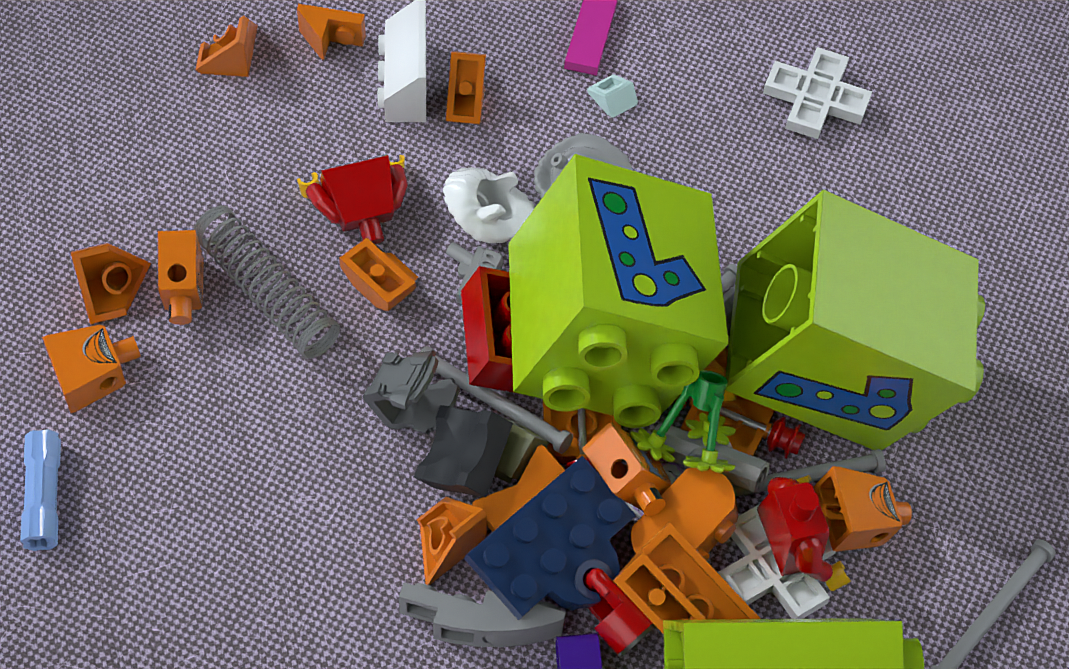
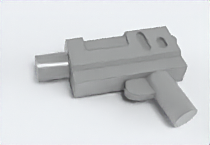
M455 242L448 246L446 254L460 263L458 275L464 278L456 294V302L462 304L461 290L479 266L498 270L502 269L504 261L501 253L478 246L473 255ZM463 310L461 311V314H460V317H461L462 319H463Z

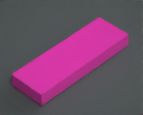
M583 0L565 58L564 69L597 76L618 0Z

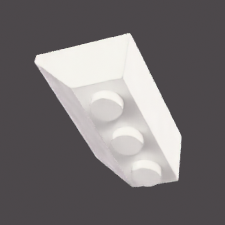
M415 0L385 21V35L378 36L379 55H385V61H378V82H384V87H378L377 98L378 108H384L385 122H426V0Z

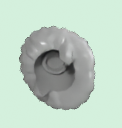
M578 133L575 136L567 137L562 142L556 143L538 161V166L534 170L535 191L542 198L574 154L632 171L633 168L628 156L606 139L593 134Z

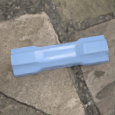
M48 429L41 431L32 430L25 435L24 511L21 515L20 542L23 543V548L32 551L51 550L58 545L57 482L58 468L60 467L61 440L58 438L57 432Z

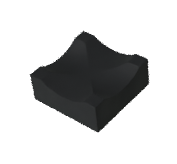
M440 405L436 415V433L432 447L425 459L418 464L413 478L435 489L487 497L513 423L492 411L482 410L474 412Z

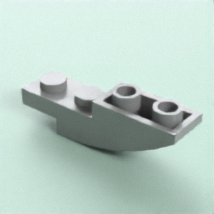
M403 583L399 594L400 614L432 622L433 639L453 644L475 647L522 646L562 636L566 612L560 611L558 607L548 602H539L518 621L495 593L489 590L486 591L483 604L476 603L473 598L463 594L450 596L437 592L434 587L423 583L415 585Z

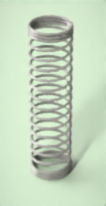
M220 205L213 207L198 219L193 230H196L201 247L207 250L211 257H214L215 262L221 265L222 270L228 272V276L235 280L236 285L241 287L246 295H249L250 300L256 303L257 308L263 311L267 318L271 319V323L278 326V331L285 334L286 339L292 342L293 347L297 349L302 357L305 359L318 357L334 344L340 333V325L332 317H327L326 310H320V304L313 302V296L305 294V288L298 286V280L291 278L289 271H284V265L277 263V258L274 255H270V251L267 248H263L262 242L256 240L253 233H249L248 227L242 225V221L235 217V213L228 206ZM228 213V219L219 224L210 237L203 239V234L210 223L218 216ZM235 221L239 223L236 227H234ZM241 228L246 230V233L236 237L239 234ZM237 229L233 237L220 245L228 234ZM248 236L253 238V241L244 244ZM244 237L238 246L227 252L236 241ZM255 243L260 245V248L249 253ZM228 245L222 255H216L217 249ZM251 245L243 255L235 259L241 250ZM262 251L267 253V256L257 260ZM234 253L229 262H223L225 256ZM257 253V255L248 264L242 267V265L249 257ZM269 258H272L274 260L273 264L261 270L266 265ZM243 259L237 269L230 270L231 264ZM265 260L258 269L249 274L257 264ZM251 265L244 277H237L239 271ZM276 266H279L281 268L280 272H277L273 274L270 278H268L274 271ZM271 268V270H270L262 279H260L259 281H257V279H258L265 271H267L268 269ZM258 273L250 285H244L246 279ZM286 273L288 275V279L276 285L277 282L281 279L282 275ZM276 276H278V277L276 278V280H275L271 285H269L267 288L264 289V287H265L272 279H274ZM267 279L258 292L252 293L253 286ZM290 281L295 283V287L282 294L273 307L266 308L267 302L279 296L287 288ZM283 284H285L280 291H278L275 295L272 296V294H273L279 287H281ZM276 285L265 300H259L260 294ZM297 289L302 290V295L289 302L280 315L273 316L275 309L288 302ZM290 292H292L283 302L280 303V301H281L286 295H288ZM304 297L310 298V302L300 307L288 322L280 324L282 317L296 309ZM297 300H299L291 309H289V307H290L293 303H295ZM315 304L317 306V310L306 316L297 326L296 330L288 331L290 324L304 316L311 305ZM319 312L324 314V318L312 323ZM331 325L328 332L321 339L310 346H306L318 331ZM281 326H286L285 331L281 328ZM306 328L299 337V339H295L296 334L302 329Z

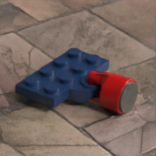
M583 456L464 557V560L518 621L547 595L559 606L572 611L588 608L600 622L594 628L595 631L617 655L619 653L624 655L655 627L646 615L613 582L619 574L620 567L617 553L609 540L626 526L636 514L622 499L610 490L603 478Z

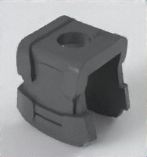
M434 351L414 352L411 357L405 358L394 352L385 354L379 371L362 397L387 427L391 429L411 427L416 432L429 435L430 432L436 430V415L440 405L454 407L460 388L455 384L453 378L438 380L437 384H430L439 362L435 357L436 353Z

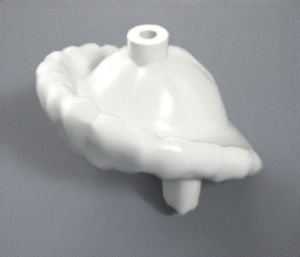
M460 168L456 172L450 173L443 187L444 201L448 205L449 213L454 216L457 224L477 241L503 243L511 240L535 208L533 202L528 199V196L514 187L518 184V178L514 172L497 176L484 168Z

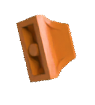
M365 238L339 257L340 267L351 284L378 309L391 310L416 289L415 281L418 276L393 253L382 252L368 238Z

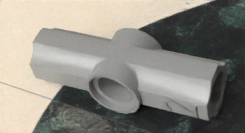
M660 422L655 430H658L663 422ZM671 426L666 433L667 439L664 444L675 449V452L671 454L675 458L674 462L684 465L683 460H686V456L701 458L702 450L706 448L703 444V437L690 439L687 437V431ZM730 441L728 445L716 442L715 449L718 450L717 459L728 460V464L735 465L734 470L724 471L722 474L728 478L731 484L758 494L764 486L769 473L770 463L733 449Z

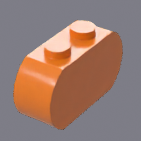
M698 468L686 469L662 494L666 502L665 508L654 516L643 514L632 526L631 543L636 554L669 522L708 561L711 549L718 542L721 544L726 542L736 529L738 505L732 484L724 474L716 473L710 468L703 472L698 470Z

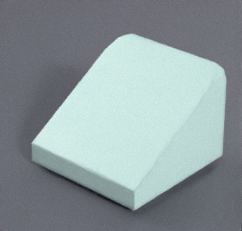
M614 74L587 89L588 94L610 117H616L638 104L633 82Z

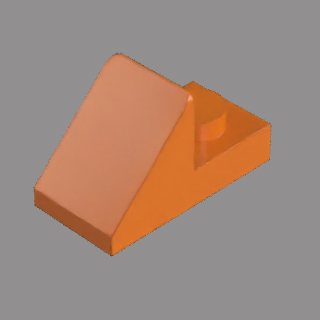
M298 3L299 32L322 60L325 59L330 41L363 47L366 38L364 14Z
M451 51L446 121L480 124L485 92L486 54Z

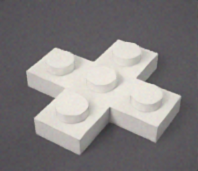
M817 47L807 71L778 61L774 62L765 83L763 94L794 103L785 129L818 139L827 115L861 125L872 91L841 82L849 57Z
M757 505L738 516V520L735 523L736 529L731 535L745 557L722 569L718 574L748 605L772 591L792 619H803L828 604L830 597L820 583L808 575L799 572L781 576L757 512V507L759 506ZM829 537L822 557L823 561L836 553L832 550Z

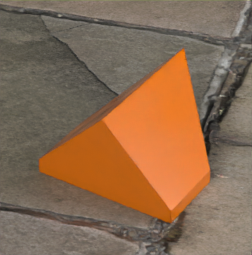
M243 15L239 18L237 28L230 24L221 38L216 34L213 36V40L216 43L209 45L203 42L200 44L195 70L200 74L249 77L258 25Z
M109 243L70 252L90 324L127 315L151 263Z
M445 497L416 519L420 525L425 584L431 585L486 538L487 515L482 508Z

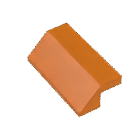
M669 522L636 553L613 580L663 635V620L761 619Z

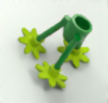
M699 371L700 374L697 380L684 386L681 395L658 430H654L651 435L643 428H639L638 433L634 431L630 433L631 437L638 442L637 448L639 450H650L651 456L656 461L663 458L665 461L674 462L675 458L671 454L675 452V449L664 444L667 439L666 433L689 397H692L693 405L700 410L708 411V415L700 413V422L686 420V426L692 429L688 432L687 437L690 439L703 437V444L706 448H703L701 458L686 456V460H683L684 465L690 468H698L701 472L707 471L709 468L716 473L734 470L735 465L728 464V460L717 459L718 450L715 449L716 442L728 445L729 439L727 436L733 435L736 432V429L733 427L723 426L726 419L720 416L728 380L721 374L713 371Z

